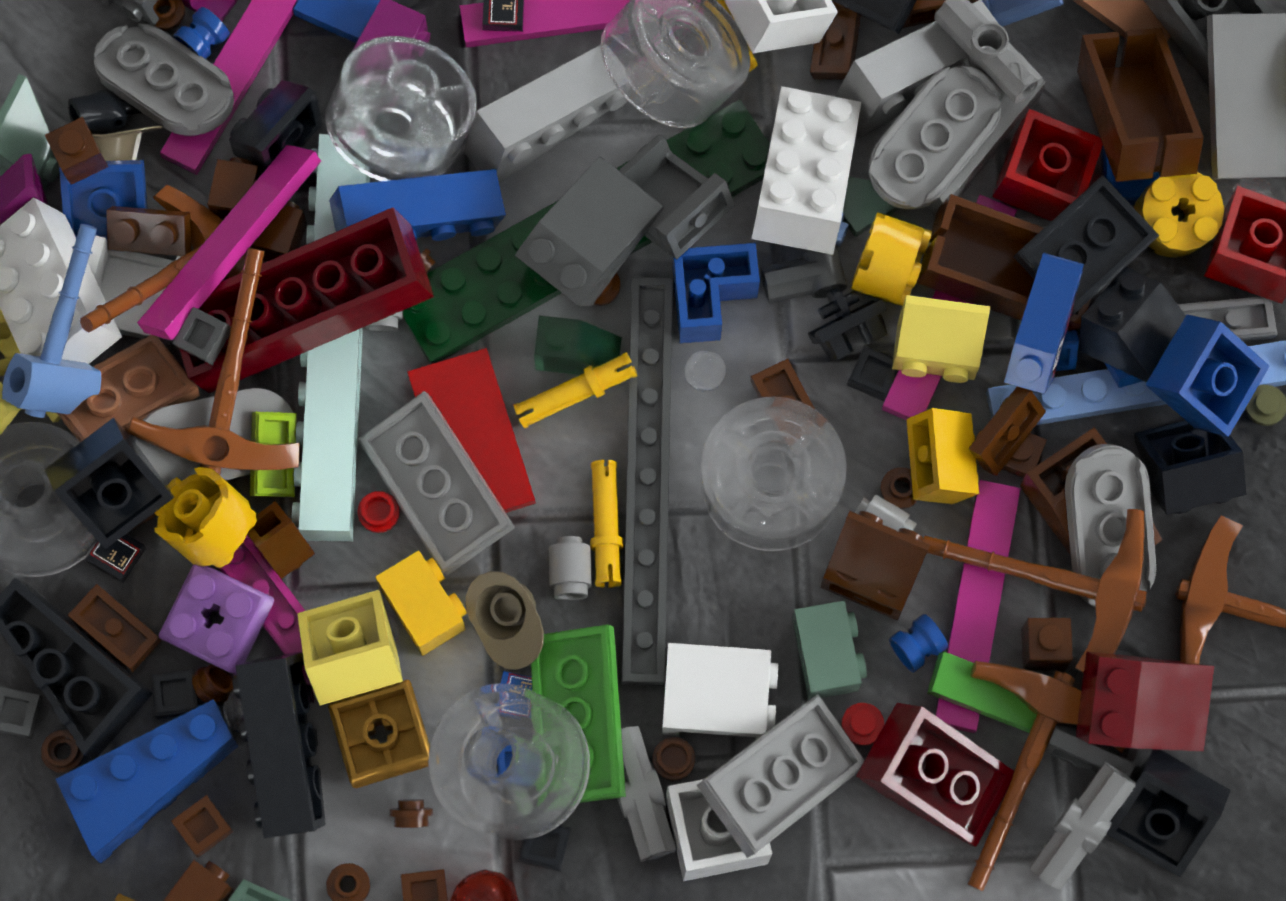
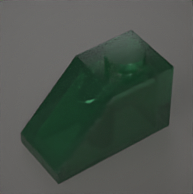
M539 315L534 352L535 370L581 375L584 373L583 369L590 365L596 368L620 356L622 337L582 320Z

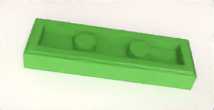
M944 651L938 654L927 694L1025 732H1030L1037 714L1033 713L1018 697L992 682L972 678L973 662Z

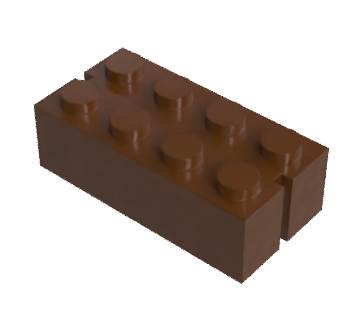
M1162 28L1126 31L1120 67H1115L1120 40L1118 32L1082 35L1077 73L1116 182L1153 178V172H1159L1160 177L1197 174L1204 136Z
M950 194L937 210L931 230L930 244L923 255L922 267L916 283L973 304L990 306V310L1021 321L1034 279L1013 256L1044 228ZM1091 299L1070 317L1067 331H1077L1081 328V316L1087 311Z

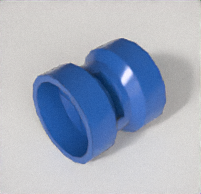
M201 6L192 15L190 27L182 26L173 35V38L196 52L198 56L207 59L211 55L210 46L213 47L215 44H221L230 33L215 14Z
M926 614L916 618L908 632L898 631L889 638V643L899 660L913 673L924 666L925 656H938L939 653L949 647L939 627Z

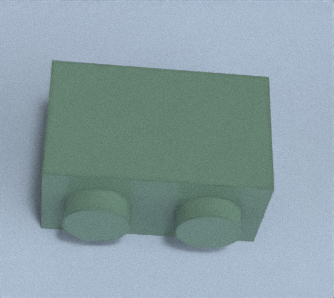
M845 600L794 609L792 622L808 700L817 694L821 698L858 692L862 684L861 679L867 678V671L863 653H855L853 637H858V626L854 612L847 613Z

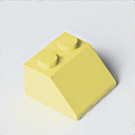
M906 295L897 322L892 369L902 370L901 373L909 377H924L926 374L943 376L944 380L952 383H964L968 379L974 380L980 367L990 306Z
M380 590L297 613L304 666L320 706L403 682L398 652Z

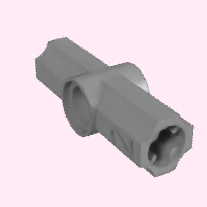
M969 0L944 1L941 8L935 13L934 20L968 54L970 66L987 74L1015 104L1018 102L1022 103L1032 96L1035 90L1042 84L1043 77L1008 42V33L1005 28L997 23L989 22ZM982 46H990V47H993V48L996 49V50H994V51H987V50H984V49L981 48V47H982Z
M639 726L625 727L621 729L626 797L617 799L623 817L628 819L640 862L664 857L676 852V848L663 808L666 806L662 787L656 770L651 768Z
M1104 762L1078 799L1075 797L1062 813L1053 828L1055 832L1034 858L1033 863L1030 865V870L1048 885L1061 890L1087 853L1091 854L1102 841L1112 824L1110 820L1118 809L1122 807L1130 793H1132L1136 783L1115 766Z

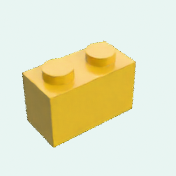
M931 408L906 419L913 500L955 504L978 495L979 477L976 458L969 450V447L975 441L972 413Z
M418 550L375 576L379 589L422 656L465 630L462 617L467 615V612L455 593L449 596L446 594L440 584L445 577L433 558L426 561Z

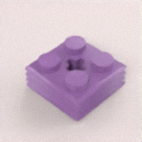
M192 565L162 626L159 638L227 672L235 674V666L245 663L273 606L274 598L214 568ZM219 610V614L224 617L221 625L216 623L212 625V621L209 619L212 611L217 612Z

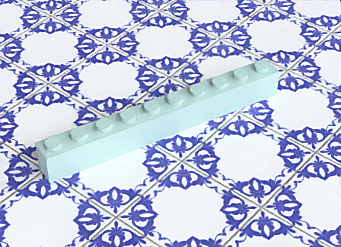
M319 134L318 149H311L316 152L321 162L312 172L317 173L316 187H309V211H315L314 225L307 226V244L336 232L329 200L338 186L370 183L371 147L368 135ZM363 328L300 354L301 367H307L306 382L300 381L298 387V404L305 407L304 421H297L296 443H300V446L303 447L302 462H299V467L294 468V486L301 487L300 502H293L292 522L296 527H299L298 530L306 541L353 542Z

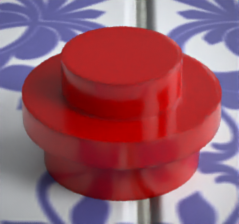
M374 491L362 498L358 505L357 514L361 525L366 530L373 533H384L391 530L397 524L400 509L392 495L383 491Z
M856 703L850 706L845 711L841 721L842 729L852 743L858 746L873 744L884 726L882 713L878 708L869 703Z

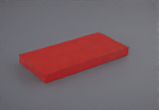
M487 348L407 371L414 396L417 397L424 391L430 395L504 511L507 513L536 504Z

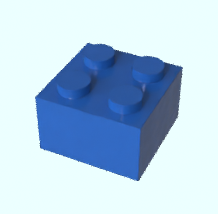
M1187 314L1145 386L1194 428L1229 437L1270 366L1221 321Z

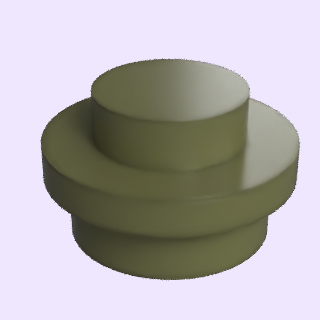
M1260 385L1247 404L1245 411L1248 417L1258 425H1275L1286 414V398L1278 388L1271 385Z

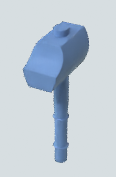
M80 224L75 245L72 246L73 252L63 287L59 291L60 296L51 318L41 356L15 353L5 372L2 399L17 408L25 409V414L33 417L45 418L46 412L70 415L85 399L100 393L101 371L85 362L62 359L74 317L76 302L79 299L78 294L89 256L92 254L91 249L97 232V228Z

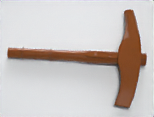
M165 185L153 196V199L166 210L190 212L191 244L194 250L173 261L157 274L140 284L129 287L126 292L109 302L98 305L95 310L81 317V327L86 332H92L103 324H109L115 317L134 306L141 305L144 300L167 288L223 220L190 196L169 185ZM247 251L226 275L225 279L242 273Z
M252 248L247 250L244 269L241 271L242 278L234 316L231 317L233 319L226 355L217 382L209 425L178 429L154 425L132 416L126 431L171 454L198 462L200 467L211 468L219 475L221 468L282 470L299 467V442L286 444L259 443L245 439L230 430L239 387L242 357L249 324L252 322L250 319L259 276H262L260 272L265 252Z
M1127 509L1126 528L1118 554L1103 573L1101 579L1056 567L1017 560L995 554L994 551L991 553L953 543L949 539L945 541L925 535L922 541L930 544L927 553L943 557L944 560L947 558L988 569V571L993 570L1027 579L1052 589L1094 599L1096 602V621L1093 635L1086 651L1115 654L1129 625L1133 611L1142 612L1143 608H1145L1147 591L1139 590L1144 559L1145 533L1143 510ZM1086 651L1075 669L1084 672Z
M1222 515L1209 532L1189 579H1181L1176 588V599L1183 601L1180 613V662L1200 664V657L1207 634L1221 612L1266 625L1286 628L1285 609L1227 592L1226 569L1228 556L1233 542L1243 525Z
M975 661L973 664L972 678L992 682L1018 697L1033 713L1037 714L1019 756L1011 783L997 815L994 816V823L979 858L975 860L976 865L967 884L975 889L984 891L992 870H995L993 867L1010 827L1013 826V820L1027 787L1039 767L1056 724L1063 723L1077 726L1081 691L1073 687L1075 679L1067 673L1055 671L1052 678L1037 672L981 661ZM1113 746L1121 754L1125 749L1124 747Z

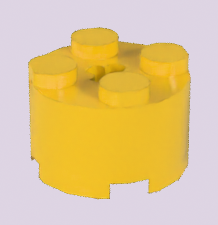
M1199 172L1190 175L1159 177L1144 189L1141 196L1135 202L1134 207L1159 234V237L1149 247L1154 249V252L1158 255L1173 258L1190 255L1211 241L1222 226L1224 205L1221 193L1217 189V184L1209 176H1204ZM1176 206L1180 207L1185 214V218L1181 222L1178 221L1179 215H1172L1171 210Z
M877 212L869 231L871 235H869L864 250L861 253L851 289L903 307L906 295L911 294L912 287H915L922 267L920 261L922 255L926 252L932 231Z
M197 467L194 468L196 474L190 475L182 481L176 477L167 485L174 498L155 512L158 520L157 528L154 529L161 538L193 565H214L216 568H221L232 561L234 552L243 543L248 531L255 526L257 522L256 512L251 509L249 501L213 469Z

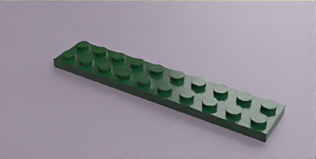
M741 99L666 140L673 154L706 178H710L715 173L724 179L732 197L763 180L770 144ZM628 162L622 164L621 166L617 167L616 169L620 170V169H621L625 164H627ZM557 201L427 273L434 297L403 310L402 319L430 364L443 361L562 294V292L515 256L538 222ZM643 236L631 254L649 245L652 241Z

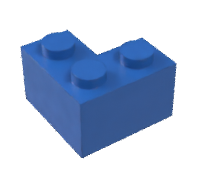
M756 243L689 248L677 260L675 258L672 260L679 344L721 340L722 316L720 301L758 298L760 278Z

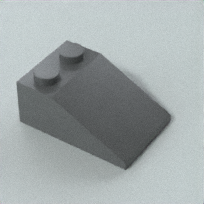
M599 156L538 222L515 256L578 306H592L665 206Z

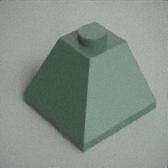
M20 74L0 110V176L22 155L32 153L45 191L48 183L56 180L59 174V164L45 137V134L49 133L50 129L27 77Z

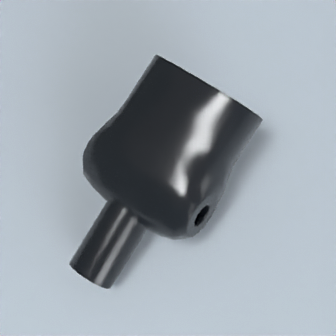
M108 90L71 98L68 101L71 122L83 117L92 134L105 135L114 133L126 125L127 115L142 113L125 100H120L117 95Z

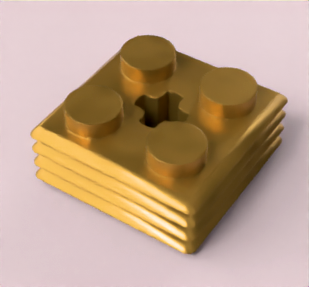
M403 680L400 683L328 704L329 713L352 788L357 789L434 764L433 754L410 680ZM378 725H383L386 731L393 730V733L387 736L388 741L382 744L377 739L370 740V736L376 734L375 727Z

